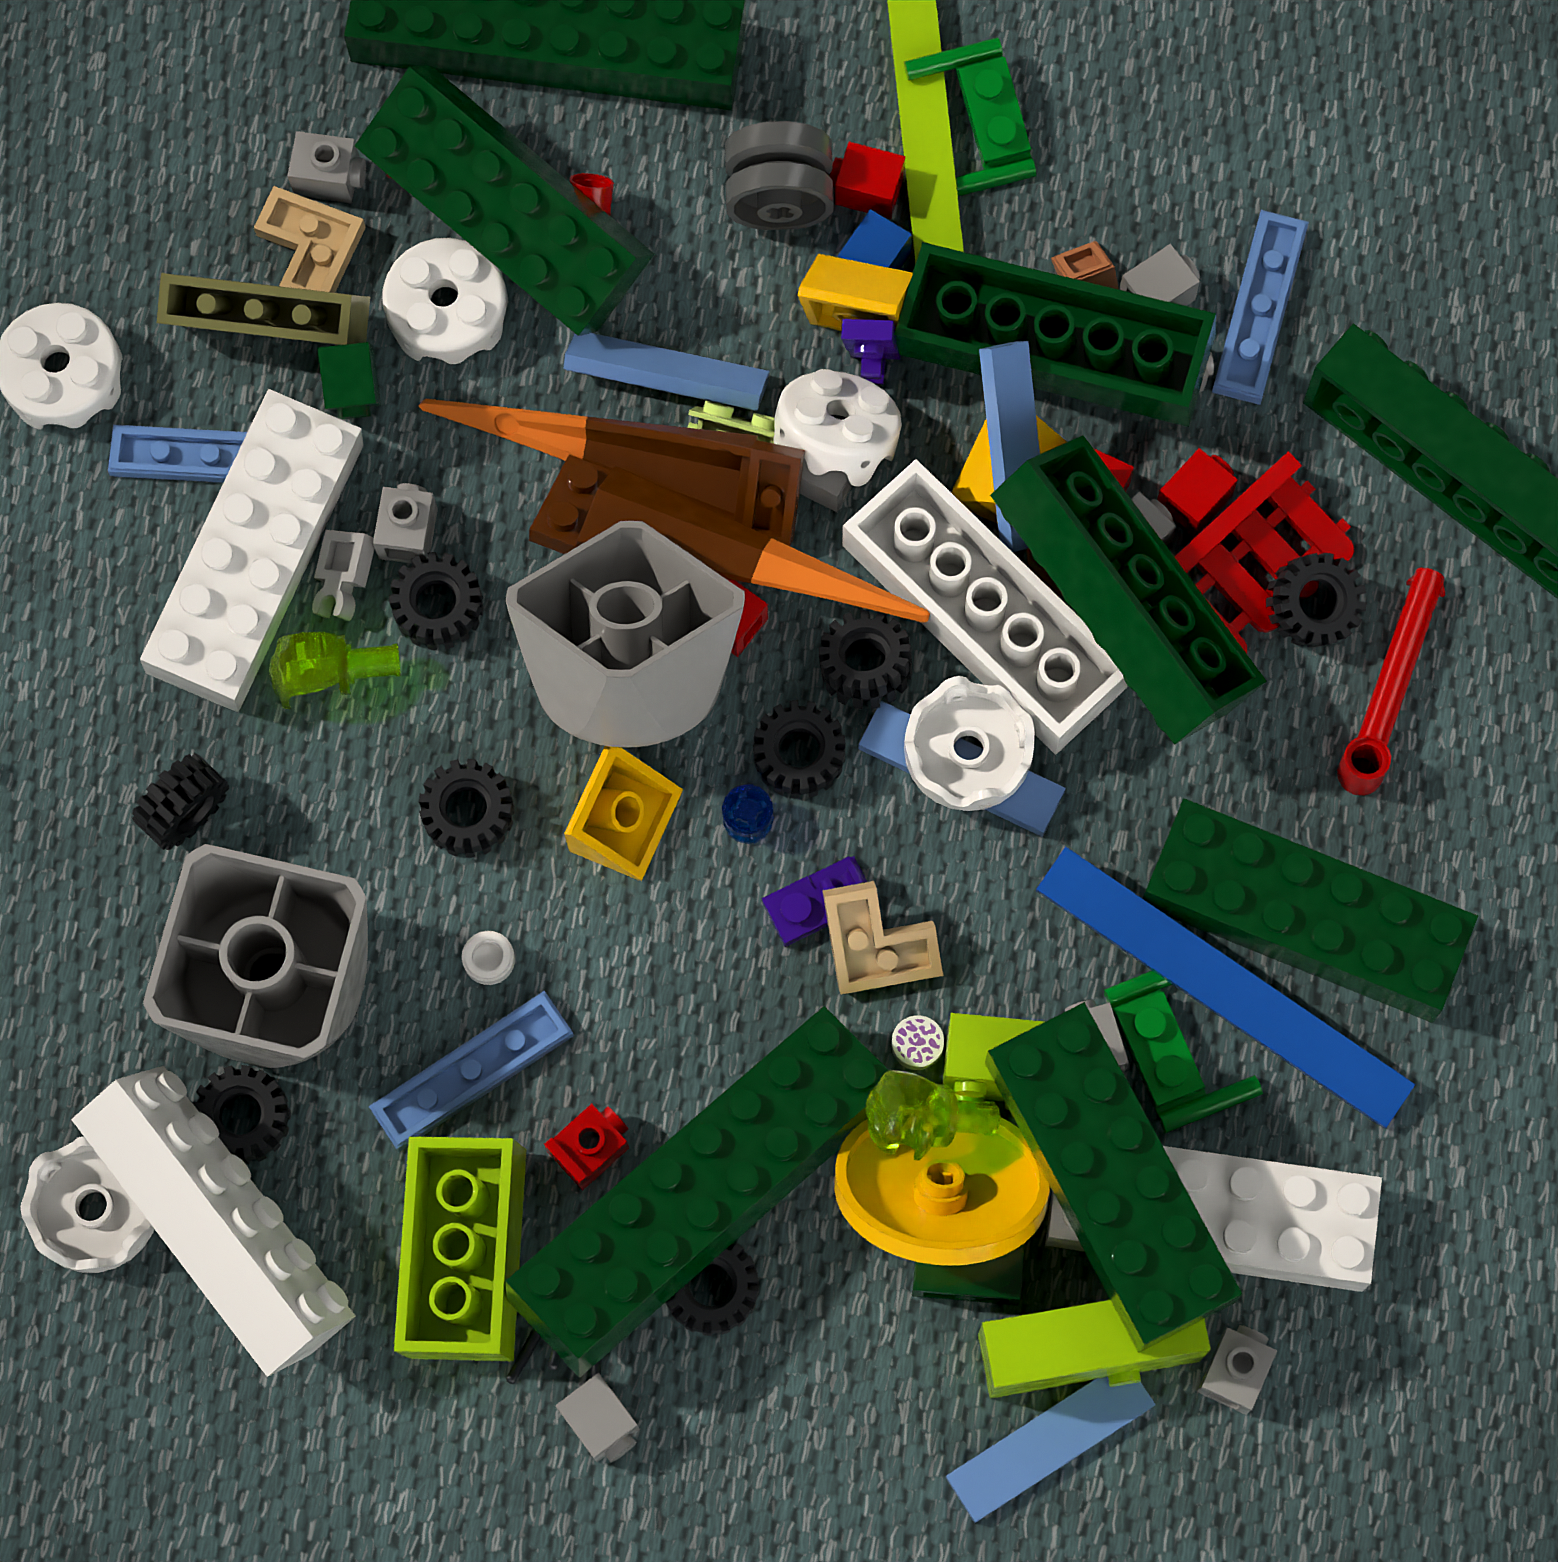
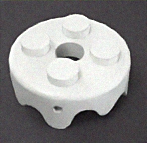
M434 238L420 242L406 250L394 262L387 273L382 290V305L387 324L402 350L411 358L420 361L422 357L427 356L443 360L448 364H458L480 350H491L502 336L508 295L501 270L468 242L455 238ZM442 287L453 288L458 293L456 301L446 307H440L431 302L432 294Z
M67 303L40 305L24 312L12 321L0 338V390L6 401L20 418L34 428L42 429L45 424L79 428L97 412L103 409H112L121 394L120 368L121 361L123 360L122 353L108 326L100 317L88 309ZM63 352L70 356L67 367L62 371L52 373L44 369V363L51 354Z
M820 369L796 378L781 392L774 417V444L805 450L804 458L811 473L822 475L829 471H842L847 474L851 485L858 487L866 484L871 479L877 466L884 458L889 461L893 460L902 427L901 414L894 400L876 384L849 373ZM831 415H840L845 417L846 419H837Z
M963 676L951 677L942 682L937 689L919 701L913 708L904 741L906 765L913 781L920 790L936 803L963 811L990 808L1002 803L1013 795L1027 776L1031 767L1035 733L1033 720L1030 714L1022 709L1004 687L976 684ZM972 736L982 743L984 750L978 758L966 760L956 754L954 750L955 742L961 737Z
M85 1137L76 1138L73 1142L58 1150L45 1152L39 1155L29 1169L27 1188L21 1202V1215L33 1239L34 1246L40 1253L66 1269L81 1273H99L121 1266L130 1261L144 1248L154 1232L153 1226ZM94 1192L103 1194L107 1202L104 1214L93 1221L84 1220L79 1212L82 1199Z

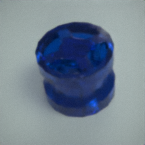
M742 785L731 790L724 798L722 805L723 823L725 830L731 838L744 844L757 843L766 838L772 830L774 823L773 804L767 792L757 786ZM741 818L742 820L747 821V823H744L741 820L736 821V819Z

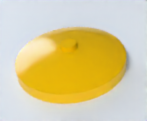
M938 1101L916 1102L895 1106L861 1122L850 1132L840 1147L836 1159L834 1191L838 1206L845 1219L862 1237L893 1255L920 1263L948 1266L968 1265L992 1260L1024 1244L1040 1227L1047 1211L1050 1185L1021 1130L1017 1126L994 1113L977 1107Z

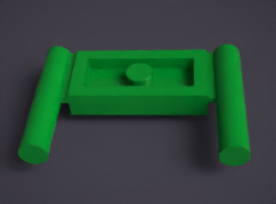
M998 37L904 61V69L908 81L956 69L984 169L956 177L958 197L1037 176L1036 167L1030 154L1031 146L1006 57H1003L1002 46Z
M1149 971L1104 989V994L1108 1003L1111 1004L1114 1017L1153 1107L1157 1112L1164 1132H1171L1262 1095L1261 1085L1255 1075L1211 1093H1205V1085L1167 998L1164 992H1161V989L1172 984L1155 972Z

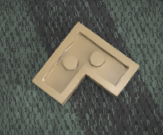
M273 186L254 226L256 236L295 250L279 286L334 293L366 228L362 218Z
M874 881L822 890L840 994L943 976L936 927L933 921L883 930L877 889Z

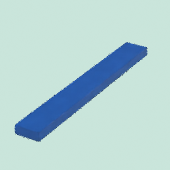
M1066 846L1035 891L1382 1128H1387L1416 1085Z

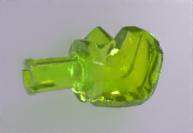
M326 631L292 633L278 638L274 655L269 663V679L274 693L279 697L284 709H291V697L318 692L339 683L341 695H351V684H355V679L401 676L398 643L387 646L352 649V644H347L346 634L335 635V633Z
M888 1070L883 1075L879 1083L870 1092L865 1108L866 1116L868 1117L869 1135L879 1149L887 1154L895 1155L899 1144H905L914 1150L913 1158L916 1161L921 1160L931 1147H948L956 1133L992 1136L997 1132L1000 1122L999 1108L995 1105L994 1101H957V1097L949 1085L935 1084L917 1074L897 1070Z

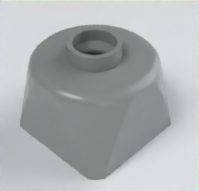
M643 521L618 522L508 587L506 593V605L539 702L547 716L560 728L579 739L599 745L622 748L649 746L671 740L691 730L707 717L713 709L722 687L745 601L743 590Z
M204 844L196 848L185 857L143 1000V1005L154 1023L208 1051L246 1064L267 1068H280L298 1064L320 1054L337 1041L353 1021L365 984L368 959L367 899L361 886L355 878L218 846ZM269 954H280L285 957L282 967L275 975L262 981H250L251 970L261 957Z

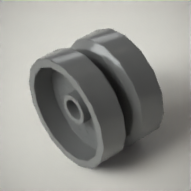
M770 121L741 128L733 132L725 141L726 174L730 177L726 182V213L734 222L760 230L801 229L825 221L833 213V180L828 176L832 172V139L825 131L804 123Z

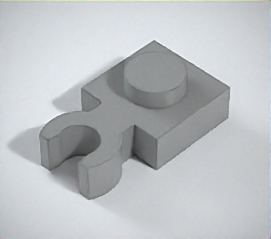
M325 530L314 576L315 579L324 582V587L318 591L313 600L312 611L314 614L330 619L332 607L336 603L333 615L346 621L352 619L355 612V599L352 596L353 588L366 587L375 549L373 537L364 533Z

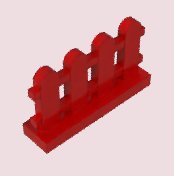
M1289 451L1175 556L1186 573L1196 566L1204 574L1195 584L1202 595L1214 585L1240 613L1228 623L1211 605L1246 654L1247 644L1238 633L1248 623L1257 631L1264 633L1275 630L1280 624H1271L1268 617L1275 614L1273 607H1266V598L1273 597V591L1264 590L1238 562L1250 552L1276 580L1278 576L1275 573L1280 567L1287 566V562L1300 557L1274 529L1283 519L1310 546L1302 556L1317 553V555L1331 553L1334 554L1333 559L1344 558L1349 561L1354 553L1353 543L1345 534L1351 526L1343 518L1335 524L1309 496L1316 490L1307 480L1300 486L1291 477L1302 465ZM1265 500L1275 508L1266 519L1256 510ZM1231 532L1240 543L1229 552L1220 542ZM1309 581L1305 584L1300 592L1299 599H1306L1314 594L1318 588L1319 581Z

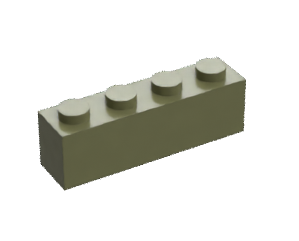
M161 273L157 323L337 345L364 343L367 338L370 297Z

